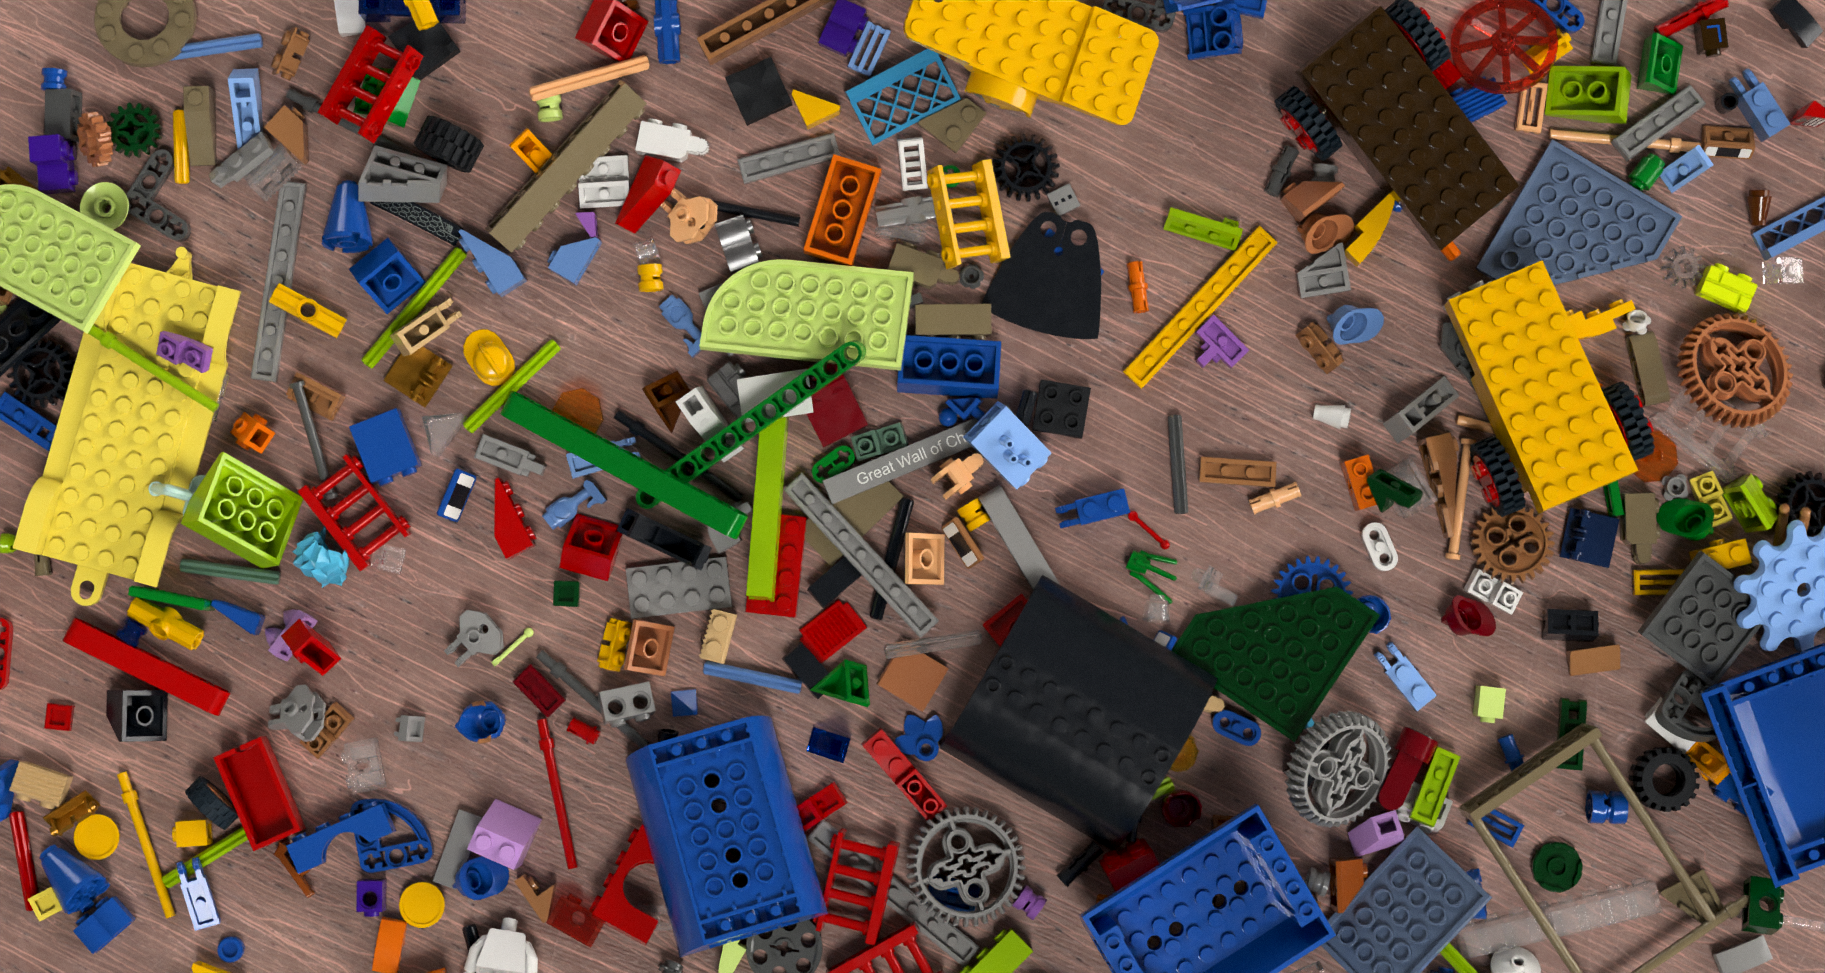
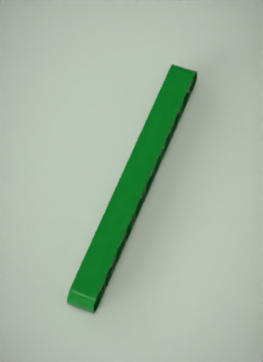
M852 340L841 345L665 471L690 483L860 363L866 355L864 344L860 341ZM849 346L857 348L858 357L856 359H851L848 356L847 349ZM829 360L837 363L838 370L835 374L827 370V362ZM808 375H813L817 379L815 388H810L807 385L806 378ZM788 389L793 390L797 395L794 403L789 402L786 398ZM767 404H772L775 407L776 414L774 417L766 414L765 408ZM747 418L755 422L756 428L754 431H749L746 428L745 422ZM727 433H731L735 437V444L733 446L728 445L725 441ZM707 447L712 448L715 452L713 460L708 459L705 455ZM687 461L694 464L695 471L693 474H689L685 470V463ZM640 489L636 493L637 504L642 508L649 509L662 502L657 498L653 502H649L645 498V492Z
M511 391L500 413L512 422L730 538H738L748 518V515L520 393Z

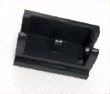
M1547 609V613L1542 619V622H1545L1542 640L1593 642L1599 636L1598 611Z

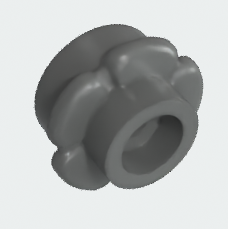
M975 264L963 267L959 273L961 277L960 283L966 288H978L981 285L980 282L984 279L983 271ZM970 274H972V275L974 276L973 279H970V278H969V275H970Z

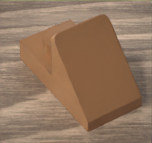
M525 873L514 882L542 923L550 919L557 883L540 894L537 891L540 887L533 876L528 877Z

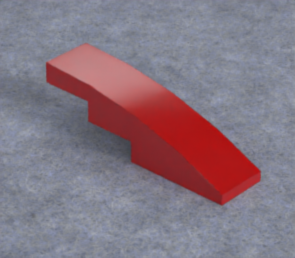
M835 782L829 784L797 806L804 831L848 803Z

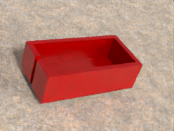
M267 736L258 737L240 745L238 748H233L213 757L253 851L262 849L306 829Z

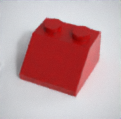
M594 0L575 39L592 50L617 62H621L631 58L649 21L617 0Z
M576 514L562 548L559 568L608 581L623 537L622 533L616 531L619 525Z

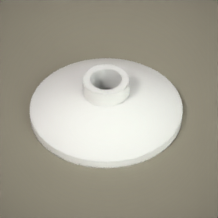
M1505 946L1498 949L1490 961L1491 973H1541V967L1537 958L1531 952L1519 946Z

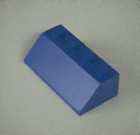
M906 335L901 371L898 370L897 392L997 399L1001 341Z

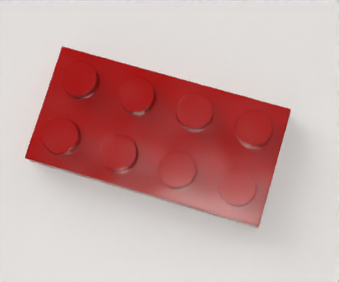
M781 514L775 601L753 600L747 596L745 612L797 617L807 517Z

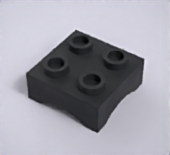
M413 20L388 36L397 50L404 52L407 45H409L424 56L419 68L414 73L420 81L461 52L440 22L434 27L419 31Z
M771 56L749 68L725 77L747 126L792 106V101Z
M1041 379L1032 430L1082 439L1091 388Z

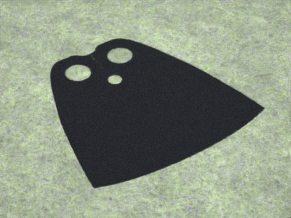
M1043 212L1027 226L1009 251L1010 258L1004 260L982 304H991L992 314L1027 329L1066 338L1098 339L1101 311V266L1096 232L1088 222L1080 220L1067 222L1059 214ZM1046 221H1051L1056 225L1057 230L1052 237H1045L1041 233V226ZM1078 229L1083 230L1087 235L1086 242L1080 246L1073 244L1071 241L1072 232ZM1056 247L1063 249L1062 255L1057 256L1054 253Z

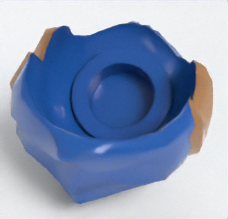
M492 701L472 702L463 709L455 728L470 741L478 742V744L488 743L491 739L499 737L503 732L506 716Z

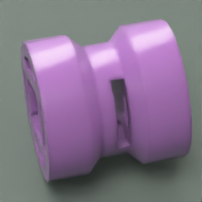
M1025 885L1018 894V898L1012 903V906L1018 910L1022 909L1026 912V916L1033 920L1041 911L1047 899L1041 895L1037 896L1033 893L1032 888Z

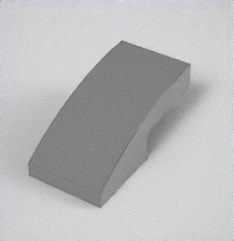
M1757 935L1741 944L1731 945L1713 954L1720 973H1741L1773 959L1764 935Z

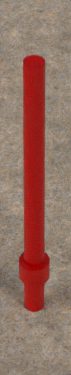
M544 718L536 720L540 735L538 742L540 751L543 750L567 868L573 869L578 866L553 752L555 744L553 737H550L547 719Z

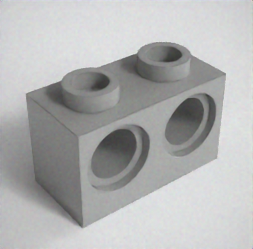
M649 682L601 691L597 695L603 724H610L611 728L625 725L626 720L635 719L636 722L651 719L650 715H653L656 711ZM636 697L643 698L646 702V707L644 709L635 708L633 699ZM612 702L618 703L621 706V713L616 715L610 713L608 704Z

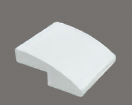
M628 155L598 157L593 162V169L586 176L582 175L579 178L580 209L623 206L630 191Z

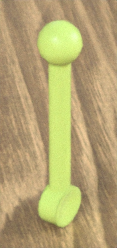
M526 628L521 637L491 662L493 666L498 665L527 637H532L534 634L533 629Z

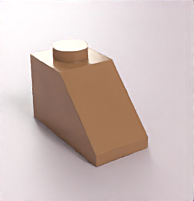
M284 105L264 128L306 165L309 162L308 126L302 121L305 116L295 107L290 110Z

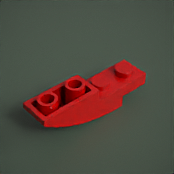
M881 727L861 743L926 820H932L936 814L947 807V804Z

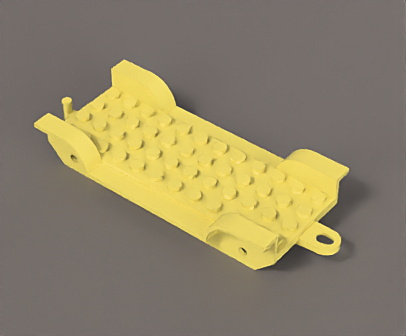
M184 247L176 249L178 259L167 272L130 263L93 325L104 332L109 331L114 334L121 343L210 399L218 402L228 367L226 360L228 337L241 291L193 280L192 254ZM167 331L179 334L213 348L209 371L201 373L183 362L175 365L157 355L160 332ZM84 332L43 476L35 482L28 495L13 549L77 564L71 586V596L76 603L82 606H92L100 601L109 573L157 587L171 538L177 525L183 518L185 501L165 495L153 496L149 493L148 487L152 482L158 481L163 484H171L189 489L191 480L197 476L214 413L112 348H105L100 344L99 340ZM84 581H91L94 585V591L89 599H83L80 596V585Z

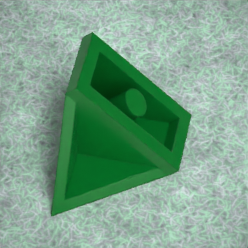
M844 659L842 663L819 681L810 691L868 707L870 705L867 665Z

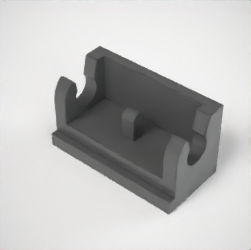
M71 88L45 89L44 135L59 134L71 142L79 143L77 124H80L78 118L82 117V93Z

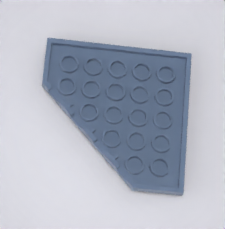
M1552 139L1475 269L1489 278L1497 280L1543 260L1553 285H1558L1658 259L1682 216Z

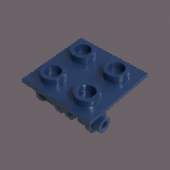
M1570 508L1559 557L1609 568L1620 519L1591 513L1589 510Z

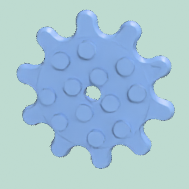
M1793 520L1787 526L1786 540L1781 545L1772 546L1766 540L1758 541L1753 547V554L1759 561L1758 569L1753 574L1740 575L1734 581V589L1737 592L1746 593L1750 596L1749 606L1741 611L1736 618L1737 625L1741 628L1749 629L1761 624L1764 627V633L1760 639V647L1765 651L1776 650L1780 643L1788 637L1793 638L1795 649L1798 652L1814 647V636L1819 630L1825 628V525L1818 535L1810 537L1806 533L1804 523L1800 520ZM1806 583L1805 588L1807 590L1797 593L1798 586Z

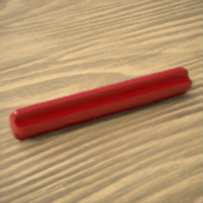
M23 811L9 813L10 826L25 908L27 911H33L28 898L39 892L25 815Z

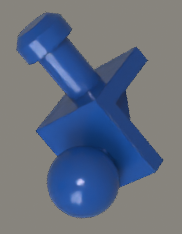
M982 398L948 399L946 404L950 408H944L940 411L939 421L944 426H952L957 421V414L963 420H968L972 415L979 421L985 415L978 408L984 400Z

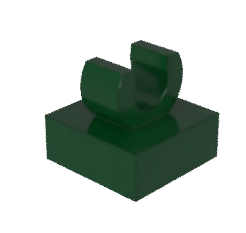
M554 581L553 606L579 607L580 582Z

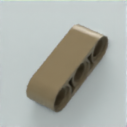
M1648 331L1643 335L1627 336L1626 346L1638 396L1643 407L1669 402L1670 392L1654 332Z

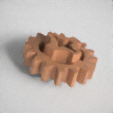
M97 111L83 113L82 117L78 118L80 124H77L79 149L83 156H87V162L91 163L92 167L109 165L108 162L112 161L110 155H113L111 129L107 126V122L103 123V116L99 115Z

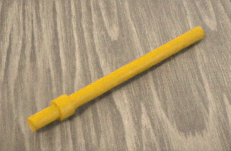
M127 771L117 774L123 792L121 797L123 803H127L167 919L176 914L167 888L162 881L163 876L137 803L139 799L137 792L132 788Z

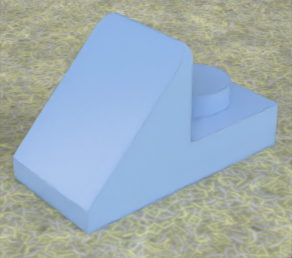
M1697 145L1665 167L1660 177L1671 193H1673L1714 164L1701 146Z

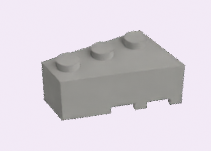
M375 145L358 182V201L439 203L447 185L448 165Z

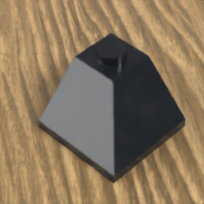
M107 690L106 716L118 741H167L168 693L163 690Z

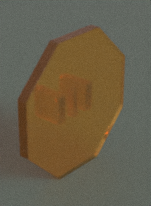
M584 388L562 392L552 411L595 434L604 421L600 399Z
M1661 431L1650 433L1654 438V453L1634 461L1638 471L1633 474L1644 483L1661 481L1664 476H1669L1678 465L1676 444Z

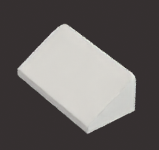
M334 0L339 34L342 37L362 34L366 27L362 0Z

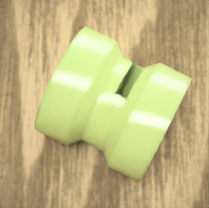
M561 94L536 101L540 109L537 113L538 121L554 122L563 119V112L559 108Z

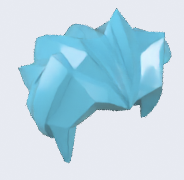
M324 526L320 533L312 532L306 535L303 541L297 543V548L293 551L297 555L293 564L301 569L305 576L314 577L321 583L322 588L329 583L342 586L347 578L346 573L349 568L348 554L345 550L343 554L329 550L325 543L326 527Z

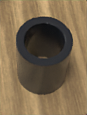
M1734 93L1722 95L1715 102L1716 110L1721 114L1732 111L1738 105V97ZM1724 99L1729 102L1730 107L1724 105Z

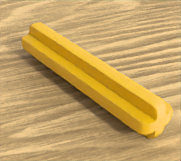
M174 110V181L177 184H188L189 150L184 110Z

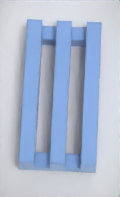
M868 21L850 59L848 68L871 78L891 31ZM870 30H873L874 33L859 66H856L855 63ZM880 33L883 35V38L868 70H865L863 68Z

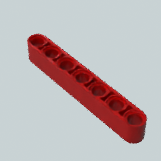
M73 618L62 640L213 715L220 716L230 696L229 691L81 619Z

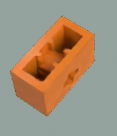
M1369 455L1340 463L1355 511L1377 505L1367 483L1368 476L1374 473Z

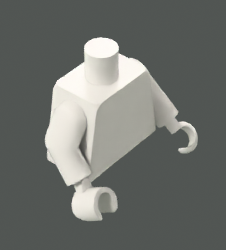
M503 918L501 929L491 928L488 934L481 935L470 947L464 966L466 972L463 973H538V957L532 944L526 941V934L516 932L518 921L513 918Z

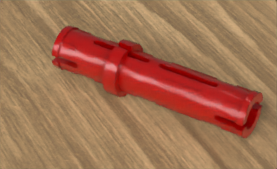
M1728 0L1699 1L1695 3V7L1654 26V32L1669 37L1700 20H1708L1710 15L1729 7Z

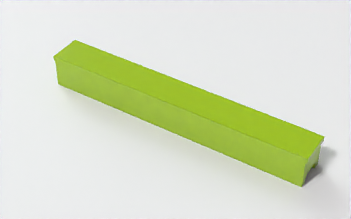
M789 416L780 418L759 433L746 596L753 600L775 601Z

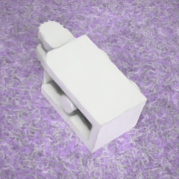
M650 118L648 122L641 121L635 149L638 155H647L682 163L688 159V154L704 156L708 153L709 146L707 141L692 136L691 130H687L686 125L673 123L671 127L662 125L663 122Z

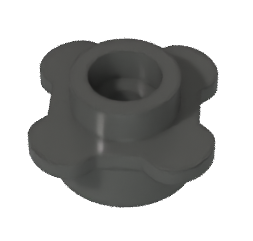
M665 959L663 965H659L658 970L662 973H682L683 966L677 962Z

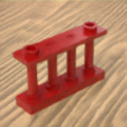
M366 25L317 113L336 125L343 118L361 127L358 134L374 144L378 136L381 135L383 127L413 74L419 68L424 56L409 45H407L404 52H401L385 44L384 42L387 38L376 29ZM379 52L398 61L391 74L372 66ZM366 74L386 83L379 96L360 88ZM354 96L373 105L366 118L347 109Z
M345 454L342 457L347 463L344 467L318 487L313 486L311 488L310 485H305L298 490V493L340 547L347 552L348 557L358 570L363 571L371 565L368 559L371 558L370 555L400 532L404 538L408 537L411 534L408 530L411 526L402 515L400 517L396 515L376 487L370 482L369 478L362 471L364 465L356 455L351 457L350 454ZM354 472L363 484L335 506L327 508L321 501L324 498L323 495ZM370 492L378 505L349 527L345 526L342 528L337 521L340 518L339 515ZM385 512L394 524L365 547L360 546L358 548L353 542L354 535Z
M841 828L838 834H833L830 849H834L823 896L827 911L830 899L833 898L868 907V910L872 911L870 921L866 920L863 922L828 913L813 919V922L817 923L815 931L821 932L825 923L863 932L862 935H866L865 943L875 946L881 930L900 843L890 841L887 847L879 848L845 839L847 829ZM842 849L880 858V861L883 862L882 871L875 873L839 864ZM836 873L873 882L874 886H878L876 896L867 897L833 888Z
M915 921L879 940L875 946L870 945L826 970V973H849L858 968L860 971L863 970L864 973H875L871 966L873 964L872 959L881 956V958H885L893 973H905L893 953L895 952L894 947L903 943L904 946L907 945L922 973L934 972L916 942V935L919 934L920 929ZM942 969L936 973H944V971Z

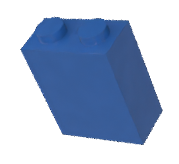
M395 408L349 426L372 484H379L380 487L394 482L393 477L400 474L403 477L417 473L416 468L422 466L401 410Z

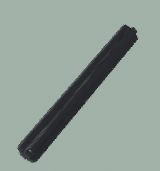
M902 498L900 501L884 560L894 573L914 505V501L908 498ZM877 591L871 607L870 617L882 620L887 602Z

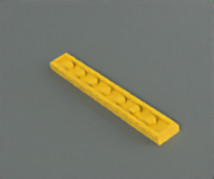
M1259 225L1123 373L1142 389L1278 242Z

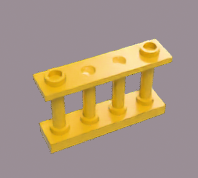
M991 159L982 160L972 165V171L944 174L942 165L928 170L927 184L931 189L942 245L941 257L946 269H952L961 265L960 258L988 255L990 263H998L1010 258ZM969 181L975 183L977 196L949 199L946 184ZM978 206L980 208L981 220L953 223L951 209ZM980 230L985 232L986 245L958 248L957 233Z

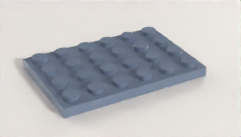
M1417 826L1368 877L1343 913L1335 912L1329 918L1328 922L1336 936L1321 946L1348 973H1421L1492 897Z

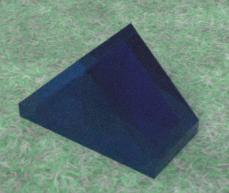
M813 727L807 752L844 763L851 737Z

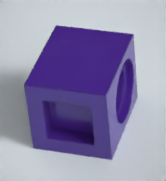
M361 879L357 881L356 912H364L365 917L379 916V912L386 910L387 879ZM368 891H372L377 895V903L375 905H371L366 901Z

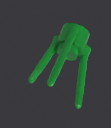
M1134 550L1126 565V569L1131 571L1129 575L1137 578L1160 598L1171 604L1172 599L1140 573L1145 575L1148 569L1175 581L1177 580L1176 576L1150 565L1151 561L1148 559L1174 565L1178 563L1177 560L1149 554L1143 550L1140 553Z

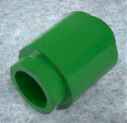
M1652 153L1643 156L1628 176L1631 180L1630 185L1641 192L1643 190L1649 191L1663 173L1664 161Z

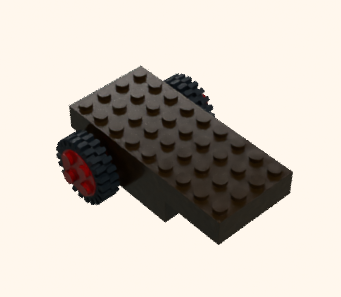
M1396 0L1385 10L1381 6L1371 8L1297 69L1295 73L1308 89L1303 92L1293 85L1275 100V104L1282 115L1280 121L1288 130L1292 129L1297 136L1295 140L1304 150L1308 149L1316 157H1319L1320 160L1325 161L1343 146L1340 141L1342 139L1379 188L1389 191L1432 248L1442 250L1520 185L1432 73L1451 57L1449 47L1445 45L1446 37L1438 27L1434 28L1435 26L1432 22L1430 23L1429 20L1431 18L1424 8L1415 7L1414 3L1409 0Z

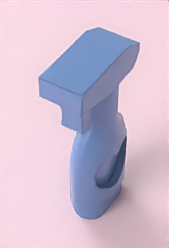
M671 295L659 306L663 311L661 314L673 327L684 329L693 337L694 343L686 338L683 341L688 346L689 355L694 358L702 351L699 347L701 331L693 324V314L689 307L680 298L676 299L674 295Z
M586 480L583 484L584 488L573 497H561L546 508L547 512L542 517L553 530L558 526L559 528L563 527L577 514L578 505L588 497H593L587 504L588 508L595 504L607 502V499L593 482Z

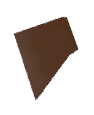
M678 371L642 388L671 433L681 413V409L676 401L690 392Z

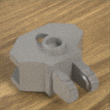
M466 610L459 616L460 633L456 636L457 639L444 652L447 655L452 654L461 644L468 649V651L456 659L455 664L457 667H460L471 656L478 653L496 655L504 648L503 631L487 613ZM484 625L488 626L487 633L483 632Z
M298 685L286 699H282L281 704L270 706L269 713L280 715V718L269 720L268 728L272 730L289 729L293 735L304 742L314 741L324 728L326 703L317 692H312L307 685ZM314 713H318V717L314 720Z

